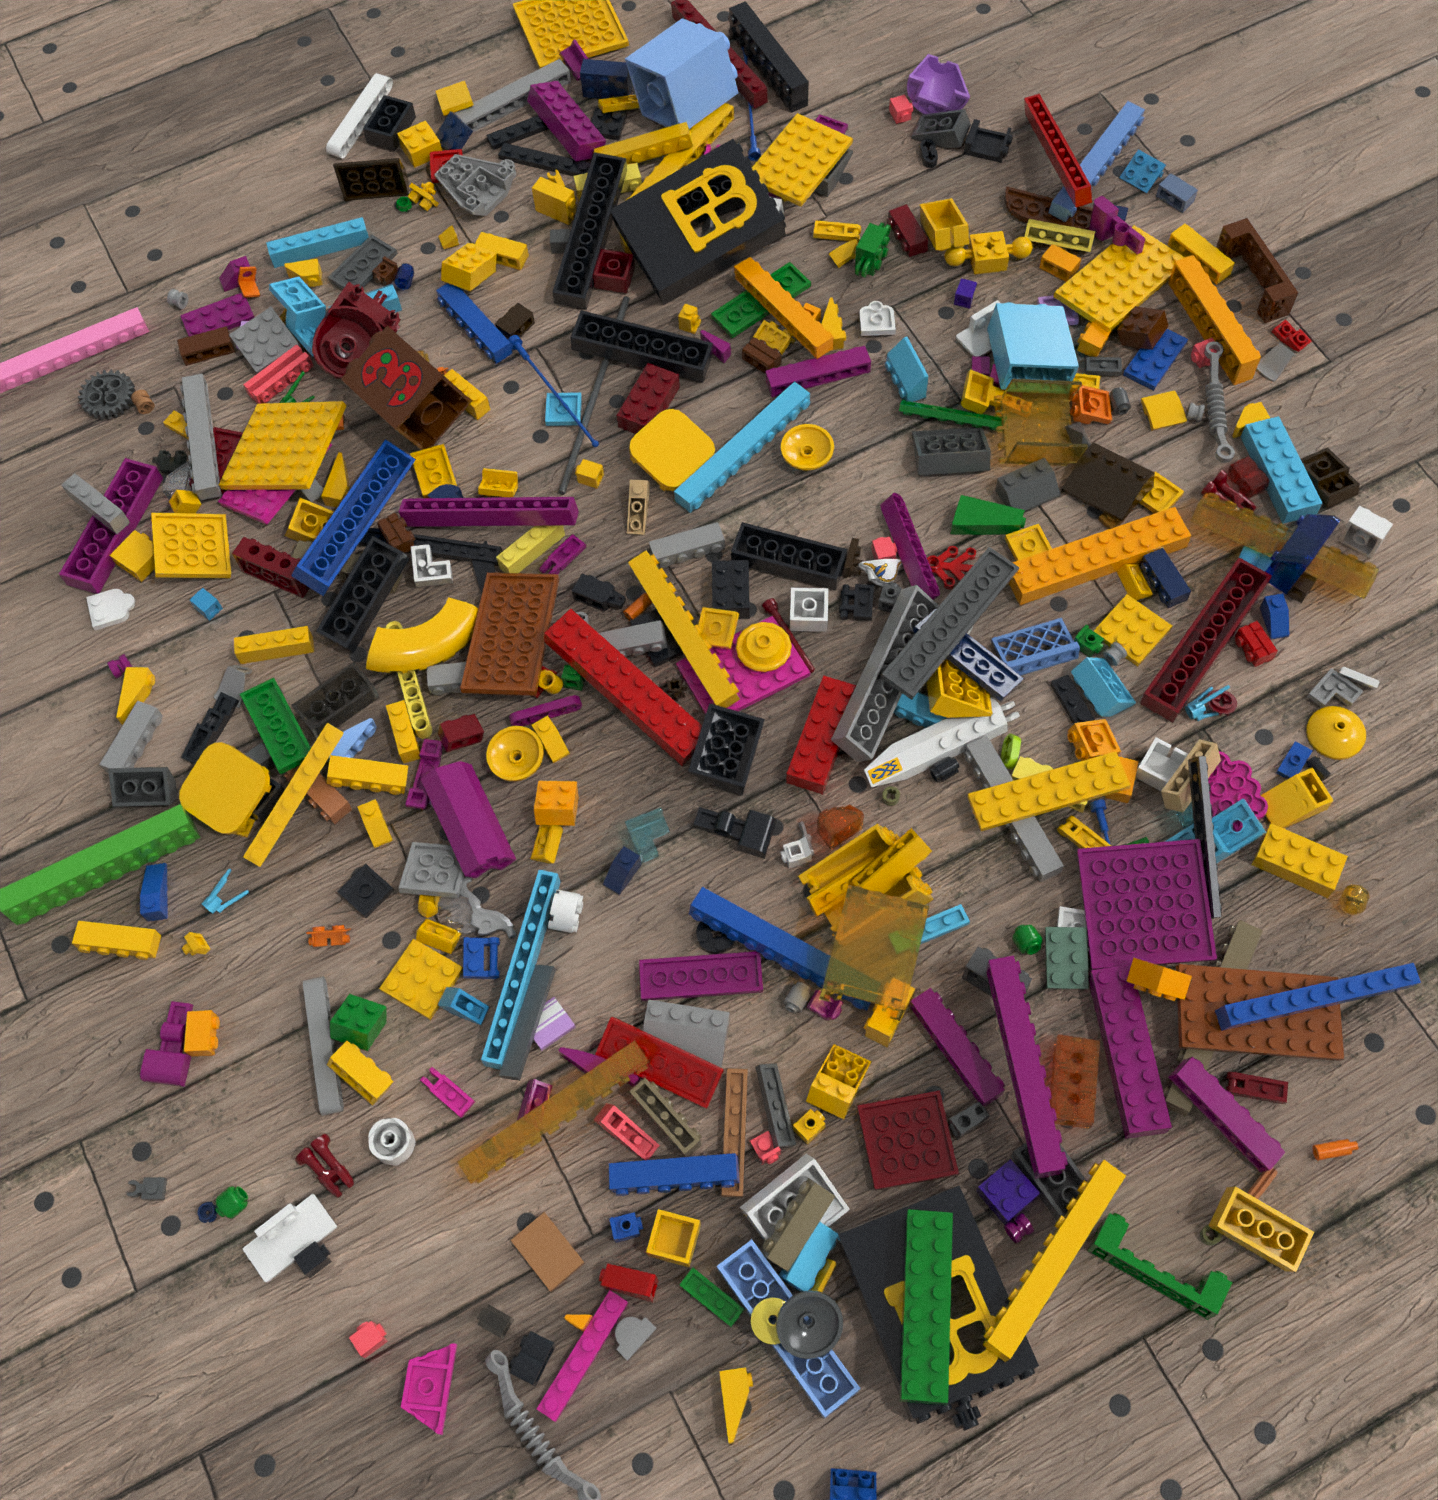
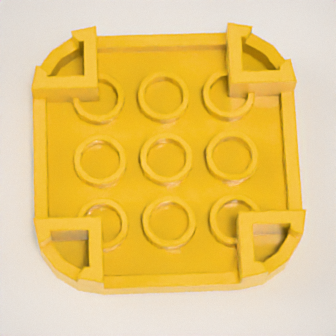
M668 409L659 413L634 435L629 447L630 459L633 464L637 463L660 485L659 488L663 491H675L707 462L715 452L714 443L710 437L685 414L675 409Z
M222 742L213 743L203 751L182 784L179 793L181 805L186 811L215 831L227 835L236 834L240 831L243 832L248 827L246 822L263 795L271 790L269 771L266 767L261 766L235 747Z

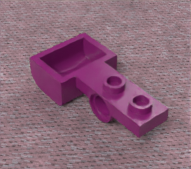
M1104 196L1096 198L1093 204L1089 230L1095 231L1094 236L1100 241L1113 237V244L1117 246L1126 245L1136 254L1142 253L1145 238L1117 216L1119 208Z
M171 1001L167 1021L162 1024L160 1030V1038L162 1040L160 1051L146 1049L140 1071L142 1081L185 1087L191 1056L182 1052L185 1044L187 1012L192 1011L194 1005Z

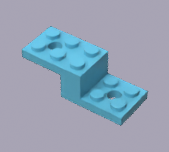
M300 277L269 284V290L287 309L286 327L313 357L312 340L317 327L325 317L326 306Z
M1241 799L1212 818L1214 843L1216 845V863H1219L1267 833L1245 799ZM1241 821L1243 824L1242 829L1235 832L1233 830V823ZM1194 823L1165 842L1195 839Z

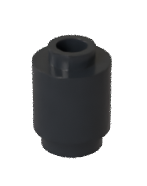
M948 756L934 764L933 768L929 771L933 779L938 783L940 781L944 782L959 773L958 768L960 766L955 758Z

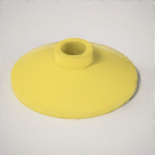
M764 1299L753 1309L751 1327L756 1337L764 1343L780 1344L776 1332V1323L771 1324L769 1317H777L779 1310L785 1303L782 1299Z

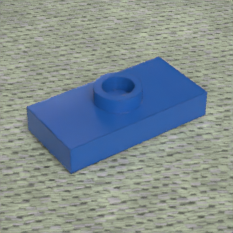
M1295 741L1276 774L1285 779L1299 774L1313 750Z

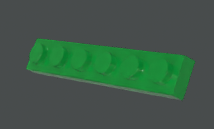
M902 400L899 411L905 415L918 414L922 418L935 417L939 421L952 420L956 424L970 423L974 427L987 426L989 429L996 431L1004 429L1006 419L1004 417Z

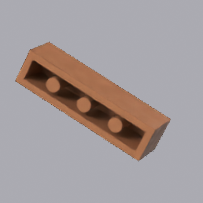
M300 765L285 772L286 774L283 775L289 783ZM319 773L306 793V796L309 798L307 801L314 809L318 807L321 810L320 815L326 821L331 820L335 825L352 808L348 801L333 786L327 784V780Z

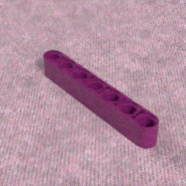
M893 493L880 504L882 513L896 544L911 586L917 585L934 600L940 595L939 587L905 502L898 493Z

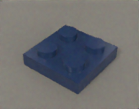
M450 111L436 136L445 150H456L463 148L473 130L454 112Z

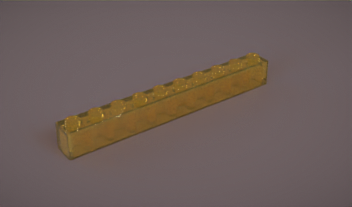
M634 1040L457 1161L470 1183L477 1182L480 1184L489 1177L487 1173L493 1169L497 1172L507 1165L506 1160L511 1157L515 1160L524 1154L523 1149L528 1145L534 1147L542 1141L541 1136L547 1132L551 1135L560 1129V1123L563 1121L569 1123L578 1116L576 1112L582 1108L586 1111L595 1105V1099L600 1096L604 1099L613 1092L611 1088L617 1084L621 1087L630 1081V1075L635 1072L639 1075L648 1068L646 1064L650 1061Z

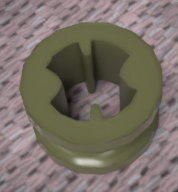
M893 786L886 787L882 795L883 802L888 806L896 805L900 798L899 790ZM888 793H891V795L895 794L893 800H891V797L890 799L887 798Z
M1208 1224L1201 1229L1200 1238L1204 1244L1213 1246L1221 1240L1222 1234L1210 1228ZM1213 1230V1234H1216V1237L1212 1240L1208 1239L1209 1235L1206 1236V1232Z

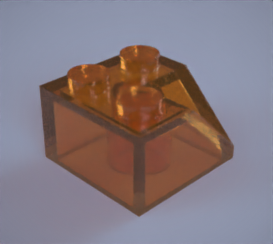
M850 804L846 807L826 809L819 814L817 833L829 849L832 850L863 829L864 814Z

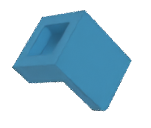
M204 588L190 599L193 607L209 621L223 609L219 601Z

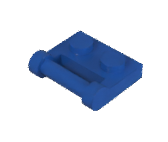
M463 938L462 978H500V971L498 970L500 938ZM484 946H490L489 971H484Z

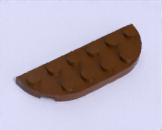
M1006 186L1004 197L1006 207L1019 221L1028 223L1029 219L1086 230L1089 229L1093 208L1077 207L1074 216L1069 217L1064 222L1048 213L1054 198Z

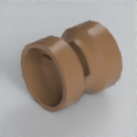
M137 390L132 394L131 400L136 405L139 413L148 414L154 409L155 405L147 391Z

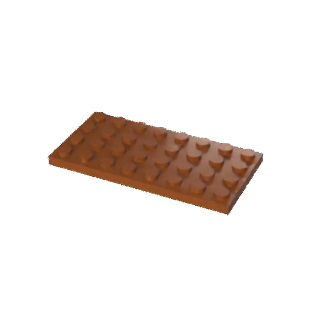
M487 572L460 687L461 693L536 696L546 649L544 633L550 628L560 580L558 574Z
M1187 964L1176 965V971L1192 976L1185 1000L1177 998L1179 1048L1337 1061L1344 1060L1340 1004L1221 1031L1215 1010L1224 1005L1338 980V977Z

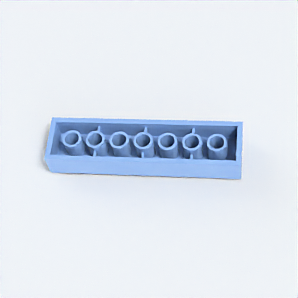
M752 1239L717 1265L718 1272L750 1316L755 1306L764 1299L779 1298L786 1302L793 1296ZM805 1316L803 1321H808L810 1318ZM769 1317V1322L775 1324L777 1317ZM781 1343L771 1344L823 1419L827 1418L860 1391L861 1388L833 1350L817 1358L804 1359L790 1354Z

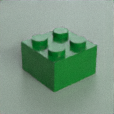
M349 994L330 1021V1038L343 1043L348 1041L350 1044H355L358 1048L368 1051L386 1024L387 1006Z

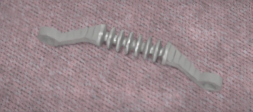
M1213 341L1209 342L1204 350L1205 356L1210 359L1209 383L1205 386L1209 432L1215 437L1218 444L1215 452L1216 459L1221 463H1228L1233 459L1235 451L1228 444L1225 436L1228 427L1225 414L1226 409L1224 408L1223 384L1219 382L1218 360L1223 353V346ZM1210 349H1216L1218 352L1213 353ZM1221 451L1228 452L1229 456L1222 455Z
M493 1350L486 1357L485 1362L488 1369L498 1375L504 1417L506 1419L514 1418L510 1423L511 1427L519 1425L515 1431L516 1434L524 1432L520 1439L521 1442L529 1439L526 1449L535 1448L531 1456L540 1455L536 1463L537 1465L545 1463L541 1471L576 1489L579 1500H601V1494L594 1484L567 1470L560 1456L552 1458L555 1448L546 1449L550 1441L541 1442L545 1434H536L540 1428L539 1425L531 1427L535 1419L530 1418L526 1420L525 1418L529 1411H520L524 1403L514 1393L506 1356L498 1350Z

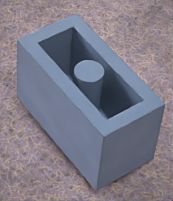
M1171 173L1159 184L1156 197L1183 213L1195 202L1198 189Z

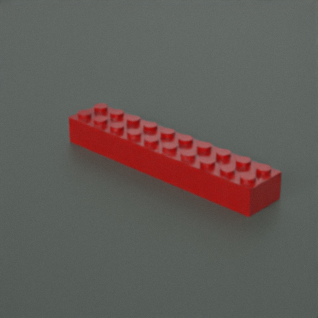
M569 609L544 633V643L681 766L693 756L702 725L576 612Z

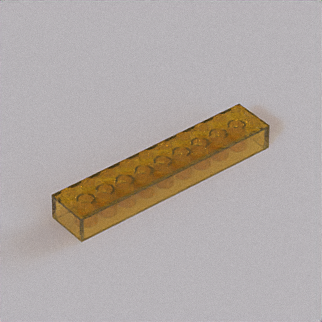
M1206 493L1199 501L1190 520L1191 522L1365 599L1379 571L1376 565L1370 562L1364 563L1358 560L1359 558L1355 555L1341 553V550L1334 546L1328 547L1323 545V542L1318 539L1307 538L1300 531L1294 532L1282 523L1276 524L1271 522V519L1266 516L1253 514L1254 512L1248 508L1242 509L1237 507V504L1232 501L1221 500L1214 493Z

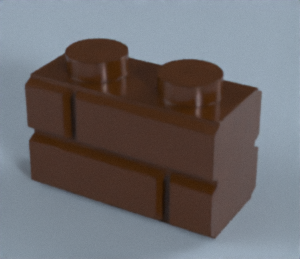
M753 337L749 344H746L742 349V359L765 374V371L778 368L782 363L780 351L769 347L764 340H758Z
M393 513L377 522L381 534L392 547L405 553L411 550V546H415L413 541L416 539L411 530H406L407 524L403 517L399 518L396 513Z

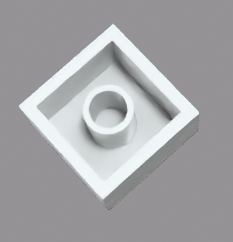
M1359 506L1338 541L1371 559L1382 544L1393 523Z
M791 588L790 631L827 632L828 588Z

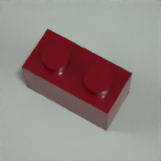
M475 714L463 715L455 720H446L439 725L438 736L446 752L480 743L484 734V730Z

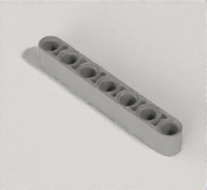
M322 976L304 980L303 990L318 1105L321 1115L325 1116L344 1111L340 1076L327 1066L329 1058L336 1052L335 1040L330 1038V1021L332 1017L325 977Z

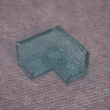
M662 808L625 821L626 830L636 854L641 858V863L659 857L653 839L670 833Z

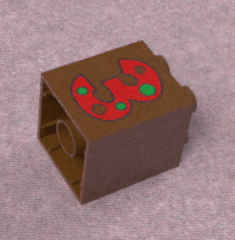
M388 325L383 331L377 332L372 336L369 347L359 358L352 360L348 364L346 374L341 378L350 389L387 423L421 450L433 447L472 402L470 398Z

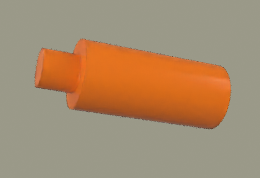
M644 592L623 613L627 619L633 620L653 602L648 594Z
M1348 1139L1316 1144L1312 1147L1317 1161L1351 1155L1353 1150L1359 1149L1356 1141L1350 1142Z

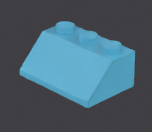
M904 337L887 353L885 368L887 372L890 371L894 385L898 386L900 397L906 401L914 402L926 397L928 374L908 337Z
M1087 657L1071 671L1074 681L1082 687L1085 697L1093 703L1098 715L1111 717L1136 704V701L1105 658Z

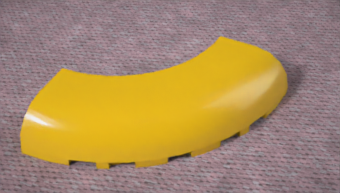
M448 597L441 611L421 625L406 629L377 627L369 649L366 669L390 673V671L408 673V670L419 669L420 671L441 661L449 660L461 648L466 647L472 638L478 608L467 602Z

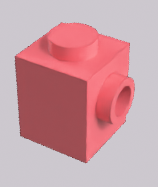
M905 94L890 99L889 112L896 124L911 120L913 105L911 102L909 103Z
M1213 338L1193 346L1190 356L1199 368L1210 366V359L1205 356L1204 350L1209 342L1214 341ZM1210 349L1213 353L1218 352L1216 349Z
M890 536L872 540V553L875 560L896 559L897 547L895 543H892Z
M373 1321L362 1323L357 1327V1332L349 1337L359 1355L363 1358H367L387 1343L384 1337L387 1334L380 1323L376 1324Z

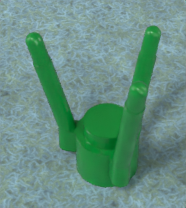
M304 371L301 372L279 403H296V400L291 395L304 376ZM311 396L302 402H310L315 397Z

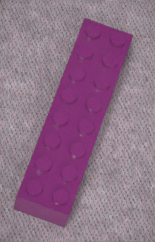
M127 458L123 460L104 497L120 508L130 523L118 534H115L92 515L59 573L66 585L95 594L101 592L116 565L110 554L136 529L163 480L156 466Z
M1131 965L1091 970L1088 976L1125 1139L1164 1134L1172 1128L1139 991L1134 988V984L1127 982Z

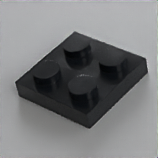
M596 108L591 122L605 139L619 141L626 122L627 113L621 111L602 113L600 108Z
M365 864L337 892L361 915L367 918L394 889Z

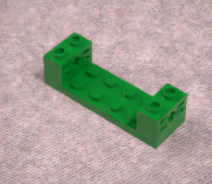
M1109 1213L1102 1220L1087 1250L1088 1252L1206 1320L1218 1315L1233 1283L1227 1279L1228 1277L1224 1273L1216 1270L1215 1272L1210 1271L1201 1278L1197 1289L1187 1283L1181 1284L1175 1280V1276L1156 1270L1154 1264L1145 1259L1141 1261L1135 1258L1134 1253L1126 1248H1118L1129 1226V1223L1125 1222L1126 1219L1117 1213Z

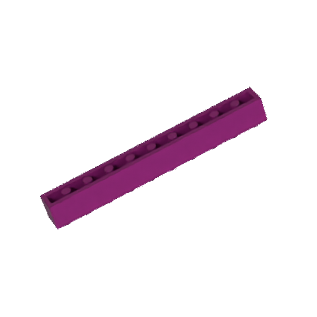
M574 497L403 499L398 511L405 520L407 527L576 525L579 513Z

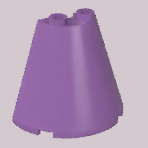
M927 54L912 71L907 82V93L913 106L923 114L961 110L967 104L970 95L958 64L950 61L940 63L938 61L939 57Z

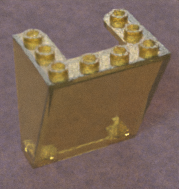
M848 885L838 914L819 999L829 1002L831 994H838L837 999L840 1000L842 995L883 1005L882 1011L886 1012L887 1008L891 1009L890 1019L900 1021L905 1010L929 906L923 905L920 902L904 900L901 897L889 896L879 891L863 889L860 886Z

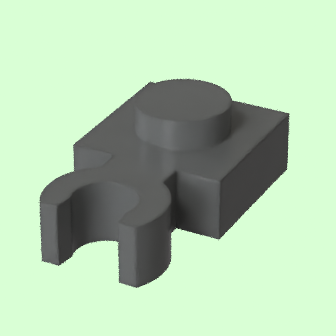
M144 1177L143 1184L136 1180H131L128 1183L131 1186H136L134 1192H127V1195L131 1198H137L141 1195L142 1200H165L167 1179L165 1177Z

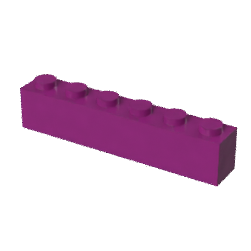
M865 346L854 347L849 350L823 355L818 359H807L802 362L765 371L766 384L771 397H776L794 381L804 389L869 373L871 372V359Z
M929 988L912 999L909 1007L977 1102H981L983 1107L1003 1095L1005 1085L999 1076L996 1077L993 1074L990 1063L986 1059L983 1060L979 1055L980 1051L974 1042H970L966 1037L967 1032L963 1026H958L955 1022L953 1012L949 1008L946 1009L939 993L933 992Z
M1190 1057L1183 1060L1168 1078L1259 1172L1270 1171L1285 1154L1280 1143L1265 1132L1264 1126L1256 1122L1250 1116L1249 1111L1234 1100V1096L1219 1084L1215 1076L1209 1074L1204 1069L1203 1064L1198 1059Z

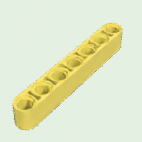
M392 621L386 625V629H403L402 625L397 621ZM408 670V673L397 671L413 729L417 737L426 739L432 734V726L416 670Z

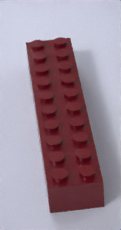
M1238 558L1144 692L1140 704L1174 723L1266 589L1272 575Z

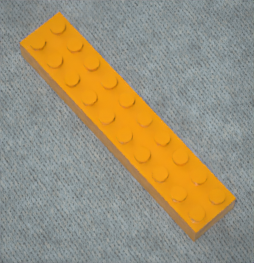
M1172 507L1012 562L1019 567V570L1011 579L1009 585L1019 605L1115 573L1124 564H1140L1144 555L1164 548L1166 553L1169 554L1187 548L1191 534L1176 508Z

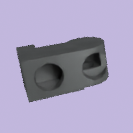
M977 1102L950 1118L948 1128L958 1141L965 1134L976 1128V1126L987 1120L990 1115L981 1102Z

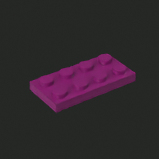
M242 293L180 315L188 336L227 326L228 330L239 327L241 321H250L255 318L247 298L243 297Z

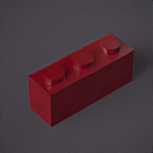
M908 205L889 210L887 224L891 226L896 240L900 241L902 250L909 257L926 252L928 249V238Z

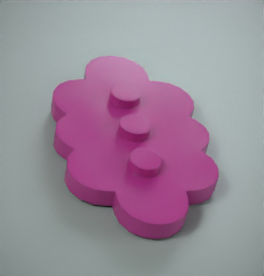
M1219 751L1221 761L1208 778L1212 818L1241 799H1245L1257 819H1262L1267 814L1268 804L1260 796V783L1256 779L1251 778V767L1244 761L1237 760L1231 762L1227 754ZM1241 821L1233 823V830L1235 832L1242 829L1243 824Z

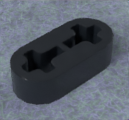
M930 139L922 140L920 143V154L923 165L927 168H933L937 165L938 161L935 143Z

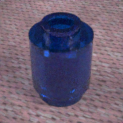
M404 263L398 268L394 281L398 288L404 290L411 287L415 274L413 266Z

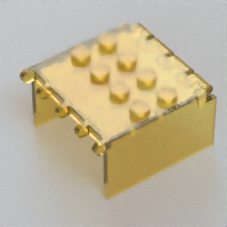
M1012 379L1002 396H994V401L1000 402L1001 410L995 411V416H1001L1002 426L996 427V432L1003 434V442L997 444L999 449H1004V457L999 458V463L1031 464L1042 458H1045L1050 465L1067 466L1068 463H1076L1088 448V444H1072L1065 427L1071 425V417L1068 416L1070 415V404L1068 401H1071L1082 386V382Z

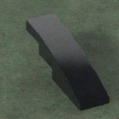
M221 692L213 709L209 707L202 723H197L181 758L196 764L203 751L217 741L240 700Z

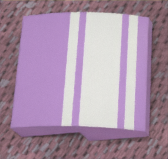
M555 997L545 1002L534 1036V1041L541 1051L576 1028Z

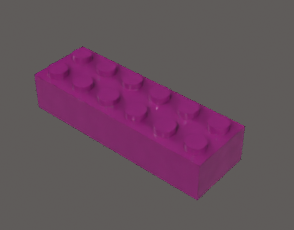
M558 81L530 85L527 102L575 161L593 158L595 148L605 146L606 139Z

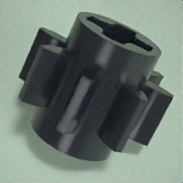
M970 1402L954 1408L956 1415L952 1416L956 1427L962 1426L963 1431L979 1425L977 1418H980L981 1414L977 1406L972 1408Z

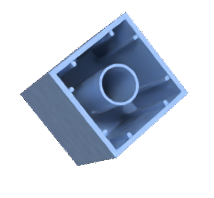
M682 18L626 57V65L642 116L666 127L687 121L690 129L737 95L738 89L735 79L738 74L736 68L730 62L728 54L730 43L726 35L722 32H715L705 28L700 23L695 24Z

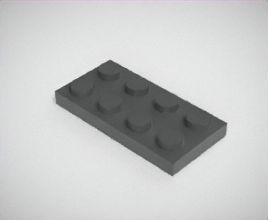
M371 235L328 276L329 282L342 290L348 282L353 285L359 284V288L364 287L373 279L372 271L383 261L382 258L385 256L392 260L398 254L397 250Z

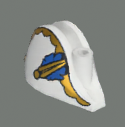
M879 559L860 562L858 565L868 574L869 581L883 586L896 579L898 568L902 561L898 559Z

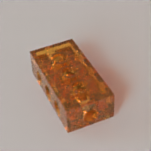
M1057 1035L1054 1041L1050 1085L1052 1099L1049 1100L1050 1107L1054 1108L1057 1121H1054L1055 1124L1090 1129L1094 1124L1100 1049L1099 1040ZM1071 1058L1077 1059L1080 1064H1075ZM1069 1079H1075L1078 1084H1072ZM1068 1099H1073L1076 1105H1071Z

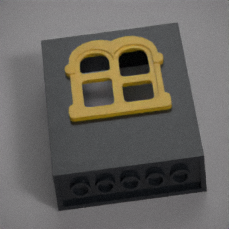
M734 139L729 140L610 209L615 226L632 254H634L636 261L663 305L786 235L783 212L777 210L774 198L769 197L766 185L764 183L761 184L758 172L752 170L749 158L747 156L744 157L741 145L739 143L736 144ZM719 175L729 177L732 182L730 190L720 197H716L709 187L708 181ZM701 187L708 197L709 203L689 215H685L678 205L677 199L695 188ZM734 197L742 199L746 205L744 212L726 224L721 223L714 208ZM708 214L716 229L700 238L690 223L699 216Z
M960 1185L840 1233L837 1238L838 1246L900 1396L906 1213L908 1209L953 1213L951 1278L957 1275L963 1277L976 1309L974 1312L953 1320L950 1318V1342L954 1350V1360L949 1365L948 1404L902 1402L910 1422L916 1420L917 1424L929 1420L931 1413L937 1412V1415H941L952 1409L951 1405L955 1403L961 1406L973 1400L972 1396L978 1394L979 1398L992 1393L994 1391L993 1387L997 1385L1000 1389L1014 1383V1378L1019 1377L1020 1381L1035 1374L1034 1369L1039 1366L1026 1335L1011 1359L1006 1362L987 1348L980 1354L969 1353L963 1348L959 1340L957 1330L973 1322L981 1321L985 1330L990 1325L994 1327L998 1321L995 1318L1002 1306L1006 1308L1010 1302L1007 1299L1006 1289Z

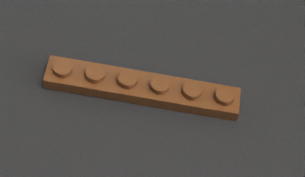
M727 1069L723 1154L736 1153L738 1156L740 1183L734 1184V1187L731 1188L722 1187V1197L743 1198L748 1069Z

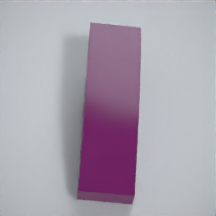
M560 1047L558 1050L563 1058L592 1079H594L597 1073H600L613 1084L619 1078L633 1088L640 1082L638 1076L602 1057Z

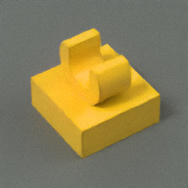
M189 932L184 936L187 944L182 947V950L186 955L189 952L192 956L197 953L206 954L211 950L202 934Z

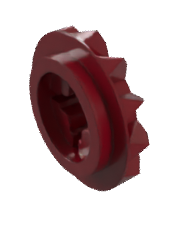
M1220 689L1211 691V692L1208 694V696L1212 695L1213 693H1215L1216 691H1218V690H1220ZM1224 691L1207 702V707L1212 709V713L1218 712L1220 716L1222 714L1228 716L1236 710L1237 700L1230 692ZM1220 699H1222L1223 706L1219 703Z

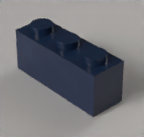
M1164 548L1144 555L1140 564L1141 571L1149 578L1150 584L1158 592L1161 602L1165 603L1167 608H1171L1187 601L1191 590Z

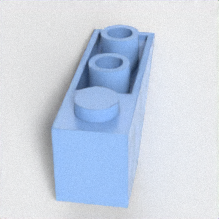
M369 718L343 731L344 734L331 755L353 758L357 752L362 750L367 739L374 735L377 728L374 720Z

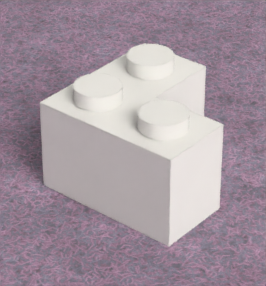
M430 545L411 546L416 587L453 584L450 560L433 562Z

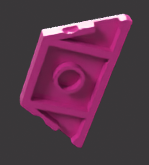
M454 1343L442 1349L431 1351L424 1356H418L409 1360L401 1402L402 1409L439 1435H443L457 1350V1344Z

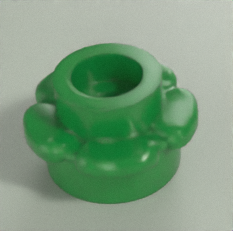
M402 196L397 199L396 208L401 212H407L412 208V202L408 197Z

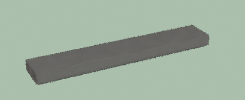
M535 965L499 1076L503 1079L519 1081L521 1079L556 972L554 966Z

